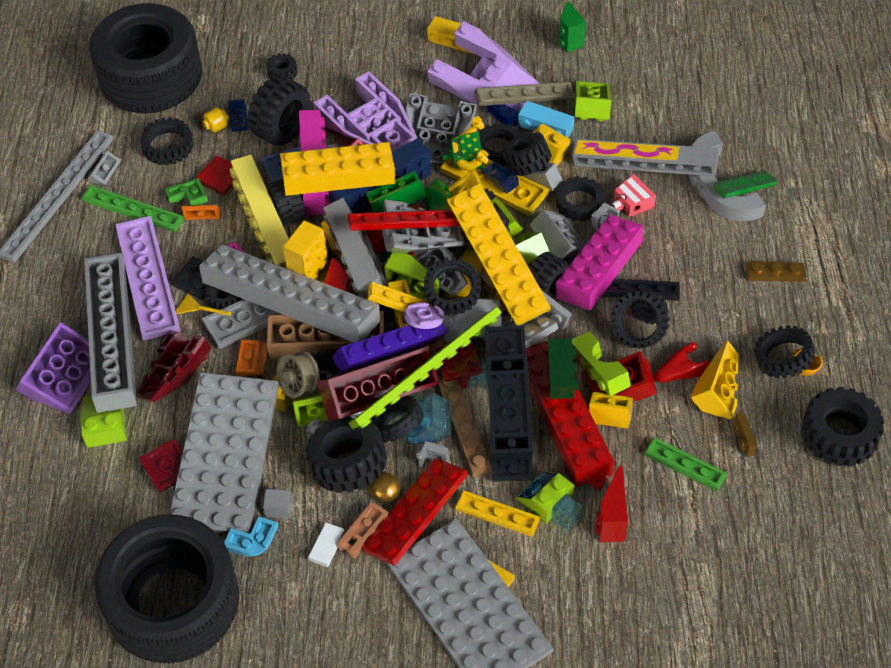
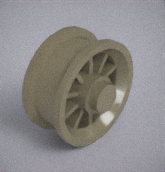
M300 351L294 355L287 354L279 359L277 377L282 390L287 396L297 398L302 394H312L317 390V381L320 380L319 369L316 361L308 352Z

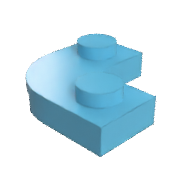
M258 516L250 534L231 528L224 543L230 552L247 557L257 556L263 553L271 544L278 528V522Z

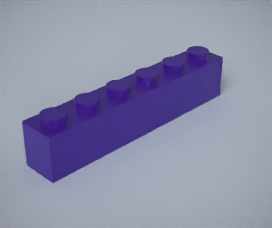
M443 323L432 329H421L408 325L340 347L333 355V359L339 372L343 373L415 348L437 343L447 334Z

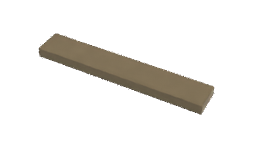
M571 82L475 89L479 106L526 103L527 101L568 100L575 97Z

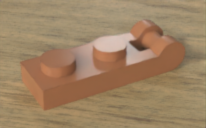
M371 502L339 540L337 548L341 551H347L348 555L355 559L359 555L361 547L388 516V511ZM352 539L356 541L354 545L349 543Z

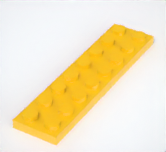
M481 183L447 199L452 212L515 325H522L550 311L551 307Z

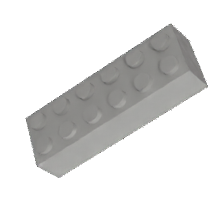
M341 198L323 207L326 213L324 219L328 226L331 225L329 231L333 239L336 240L334 243L338 251L342 254L340 257L343 264L347 265L346 272L353 281L351 284L355 292L358 293L359 297L368 300V285L371 282L385 285L361 230L350 231L347 214L353 213L344 198Z

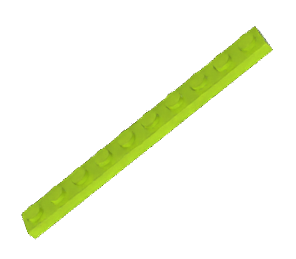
M495 307L488 311L349 422L351 428L355 429L360 426L362 429L371 423L370 418L373 415L377 417L386 410L385 406L388 403L392 405L400 399L399 395L403 391L405 394L415 387L413 383L417 380L421 382L429 376L428 371L431 369L435 371L441 367L443 359L452 358L457 354V348H464L471 342L470 338L472 336L478 337L484 332L483 328L486 325L490 327L497 322L498 319L496 317L502 313L500 309Z

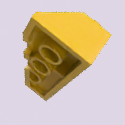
M729 341L723 343L695 384L691 398L702 412L730 420L733 418L737 407L734 391L738 390V384L735 383V374H738L739 354Z

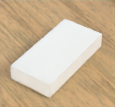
M325 523L308 557L309 561L328 567L337 550L339 540L345 534V529Z

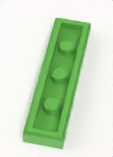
M655 437L644 453V456L716 492L727 476L726 472Z

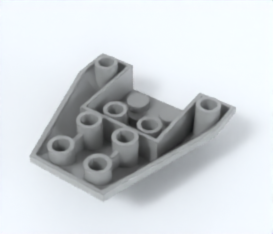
M410 93L406 114L417 138L430 150V163L440 165L445 163L446 160H443L442 150L451 149V139L459 136L471 126L477 104L460 101L459 107L428 102L426 95Z

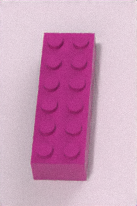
M320 110L299 111L301 151L326 149V143L322 142L325 141V129H321L325 127L324 117H321ZM329 192L303 194L305 215L326 214L323 207L329 205V196H325L329 195Z
M610 214L557 280V299L591 311L643 242V225Z

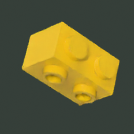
M593 392L589 411L597 425L628 429L632 417L633 398L618 395L609 396L608 394Z

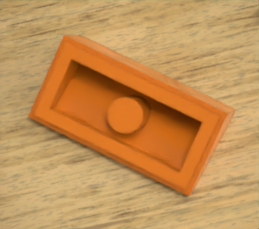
M218 205L182 206L184 220L220 219L221 208Z

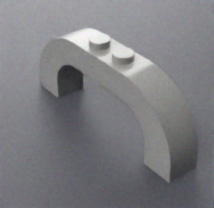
M713 131L699 137L692 146L718 148L719 156L721 155L723 142L717 133ZM689 175L692 184L699 190L700 197L704 198L708 206L720 216L735 221H751L763 217L766 205L758 193L724 199L713 189L714 183L718 182L715 176Z

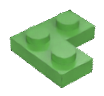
M199 178L165 188L170 203L180 202L188 198L191 206H199L209 202Z

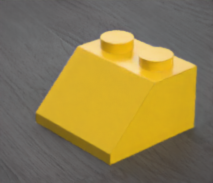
M543 123L533 131L544 136L552 154L549 163H555L557 166L570 153V139Z

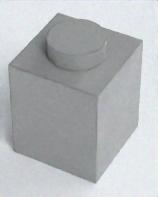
M266 489L265 497H261L260 504L261 509H264L265 517L290 518L292 508L290 490Z

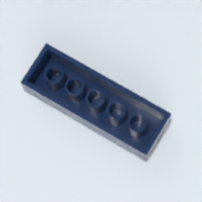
M418 138L392 152L395 180L413 171H416L420 180L426 179L431 175L430 150ZM380 186L329 191L330 203L344 198L352 213L367 212L372 207L366 193Z

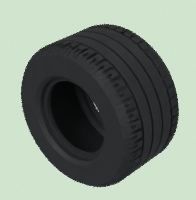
M154 3L126 6L108 15L92 33L89 51L99 87L106 99L121 109L135 113L165 111L186 100L200 83L202 63L194 28L186 16L173 8ZM161 52L157 56L148 59L132 60V58L142 54Z
M166 514L148 517V519L145 518L140 520V522H135V524L124 529L123 532L121 531L110 542L105 552H103L96 570L95 595L100 611L112 635L125 650L146 661L149 660L150 662L163 664L184 662V660H191L193 657L196 658L202 653L204 654L223 638L233 623L237 612L239 587L230 553L223 540L214 530L191 517ZM172 568L188 570L197 575L205 586L198 600L188 609L177 615L155 618L145 616L139 612L138 599L141 589L152 576L163 570Z

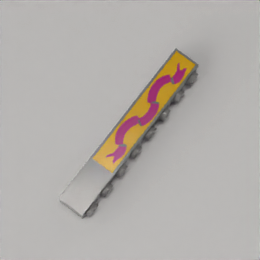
M576 139L572 155L575 167L716 176L719 161L718 148Z

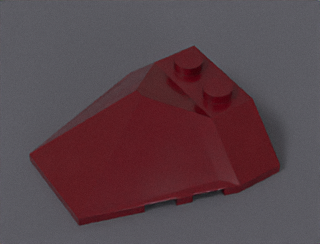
M169 330L158 347L159 356L156 362L154 360L151 362L152 370L149 376H144L136 397L155 402L189 383L200 364L209 355L208 352L211 346L206 338L193 335L191 340H188L179 332Z

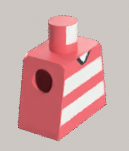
M634 174L615 189L614 202L610 206H614L619 211L622 210L627 216H633L653 208L656 195Z

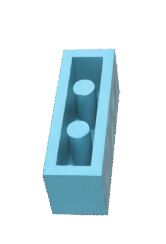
M527 101L518 114V126L534 131L543 123L562 135L569 137L574 129L575 117Z

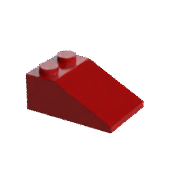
M641 351L616 360L628 371L631 387L614 395L631 397L633 401H640L657 394L650 363ZM588 374L591 394L593 395V392L607 394L605 390L602 391L599 388L598 383L592 380Z
M618 466L601 502L600 512H596L595 534H599L600 542H625L628 516L623 466Z

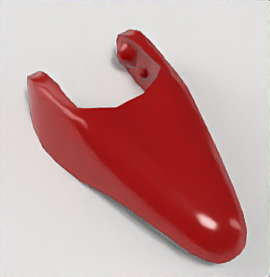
M691 342L677 350L656 371L654 379L659 383L679 379L697 378L702 376L711 360L708 359L698 364L690 361L686 355L695 351L698 346L696 342Z

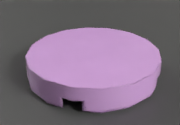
M429 303L411 304L404 312L405 321L415 328L432 329L438 327L443 322L444 313L442 309L436 305L431 307Z

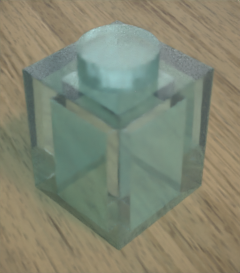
M566 493L553 506L552 519L568 531L581 518L582 505Z

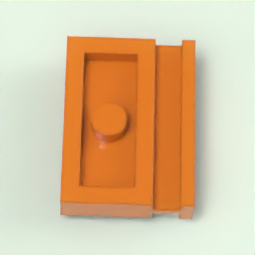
M241 340L236 376H265L268 359L267 341L265 343L258 340Z

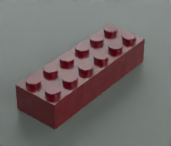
M429 346L415 348L317 381L328 420L341 419L364 411L432 357ZM431 369L428 371L429 376L421 382L417 380L413 383L415 387L406 394L403 391L399 395L400 398L438 385L439 381L436 370Z

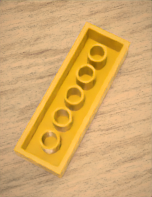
M390 142L280 153L285 196L395 184V167Z

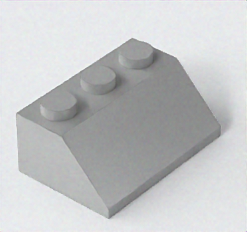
M543 209L530 224L533 232L542 233L549 252L566 261L569 265L586 245L565 216Z

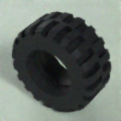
M283 75L274 76L270 80H266L264 85L259 87L257 94H254L253 101L249 106L248 125L251 132L274 146H281L291 142L292 138H295L300 131L299 111L310 110V95L306 87Z
M837 387L836 390L829 388L825 390V393L821 391L816 394V397L812 398L807 406L801 427L803 441L807 442V448L810 451L813 450L817 458H823L826 463L830 464V462H833L836 466H842V464L854 466L855 462L861 464L865 462V459H869L878 447L884 431V417L881 415L880 408L878 406L875 407V402L871 398L868 399L863 392L858 393L855 392V389L849 388L847 390L844 387ZM830 418L846 419L852 422L860 433L850 436L841 435L834 432L825 421Z
M347 416L330 423L328 421L323 424V427H318L315 430V434H312L308 440L305 455L312 476L319 486L331 492L335 490L336 493H343V491L350 493L354 492L355 489L361 490L365 488L367 484H372L375 481L374 479L381 475L382 470L386 466L387 453L381 433L372 422L362 429L360 426L352 429L349 422L354 418ZM358 450L348 457L336 458L346 451Z

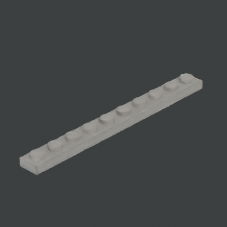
M99 130L96 131L0 249V258L12 263L17 261L113 141L112 135Z

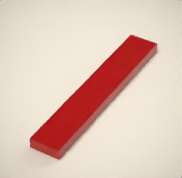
M452 210L347 214L350 231L460 226Z

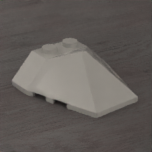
M384 200L383 212L424 211L425 209L419 207L416 210L407 207L408 203ZM460 226L382 229L386 251L392 253H410L464 245Z

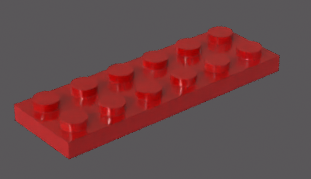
M434 458L361 547L364 553L395 566L468 476L466 469Z

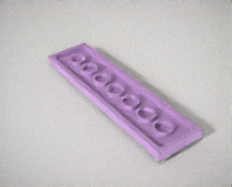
M151 216L115 224L143 341L167 335L169 330L181 331Z

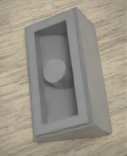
M106 150L87 181L105 186L121 162V159Z

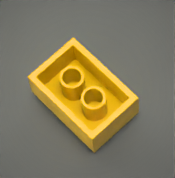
M303 221L283 246L286 267L288 270L318 281L321 273L325 272L329 265L324 230Z

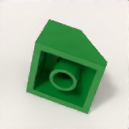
M569 1L566 2L560 17L558 38L560 47H563L568 53L584 46L586 21Z

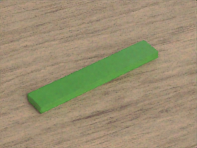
M92 185L82 196L83 202L133 219L151 216L154 226L175 233L184 221L182 215Z

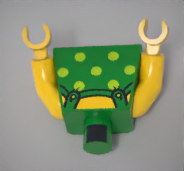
M475 116L472 119V125L465 132L451 139V149L442 150L443 160L454 159L456 169L470 172L472 169H483V164L488 163L487 156L489 154L485 150H481L479 131H477V129L481 130L484 128V123H482V119L479 116Z

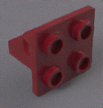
M473 341L462 349L461 347L457 348V354L452 358L442 360L443 365L440 369L445 382L458 379L461 389L468 388L467 380H470V376L482 374V368ZM443 347L436 348V353Z

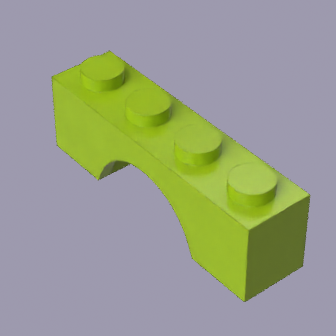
M590 331L572 339V346H576V358H573V360L576 359L579 362L580 367L588 372L590 378L598 383L602 391L605 390L609 396H612L631 387L628 371L618 361L602 362L598 360L602 356L600 344Z

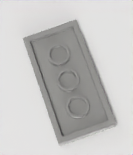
M243 299L221 309L231 312V316L213 313L202 318V321L217 347L221 349L268 327V315L283 314Z

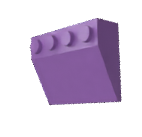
M60 322L19 382L16 391L33 401L71 414L91 383L89 339Z

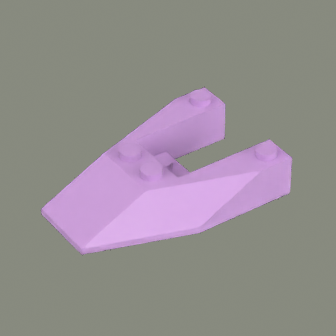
M465 21L462 22L454 34L456 45L482 57L472 73L468 75L438 59L434 61L427 71L430 83L469 103L477 105L476 88L540 84L504 48L480 29ZM525 103L486 106L520 112Z
M369 71L355 79L356 92L366 104L347 114L328 95L313 102L314 110H320L321 117H324L325 127L352 140L359 138L364 145L390 142L391 152L417 139L400 100Z

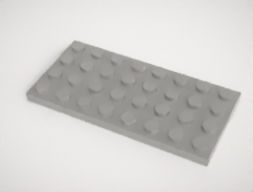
M200 373L170 515L194 518L218 533L228 534L231 528L251 533L279 389L278 381Z
M458 519L453 520L412 545L395 566L387 563L389 569L458 668H529L553 652L551 644Z

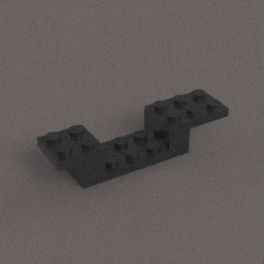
M524 325L485 327L492 482L533 480V443Z

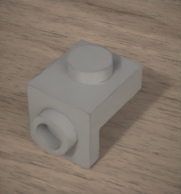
M603 203L591 216V228L597 231L610 214L619 217L620 211L614 206Z
M425 441L423 448L420 447L417 452L416 459H418L419 467L421 468L424 467L427 459L433 461L436 458L448 462V448L439 443L434 444Z

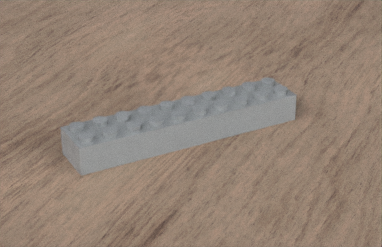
M223 244L199 265L202 283L354 343L364 340L380 322L379 304Z
M122 253L85 258L91 389L96 412L137 406L127 277Z

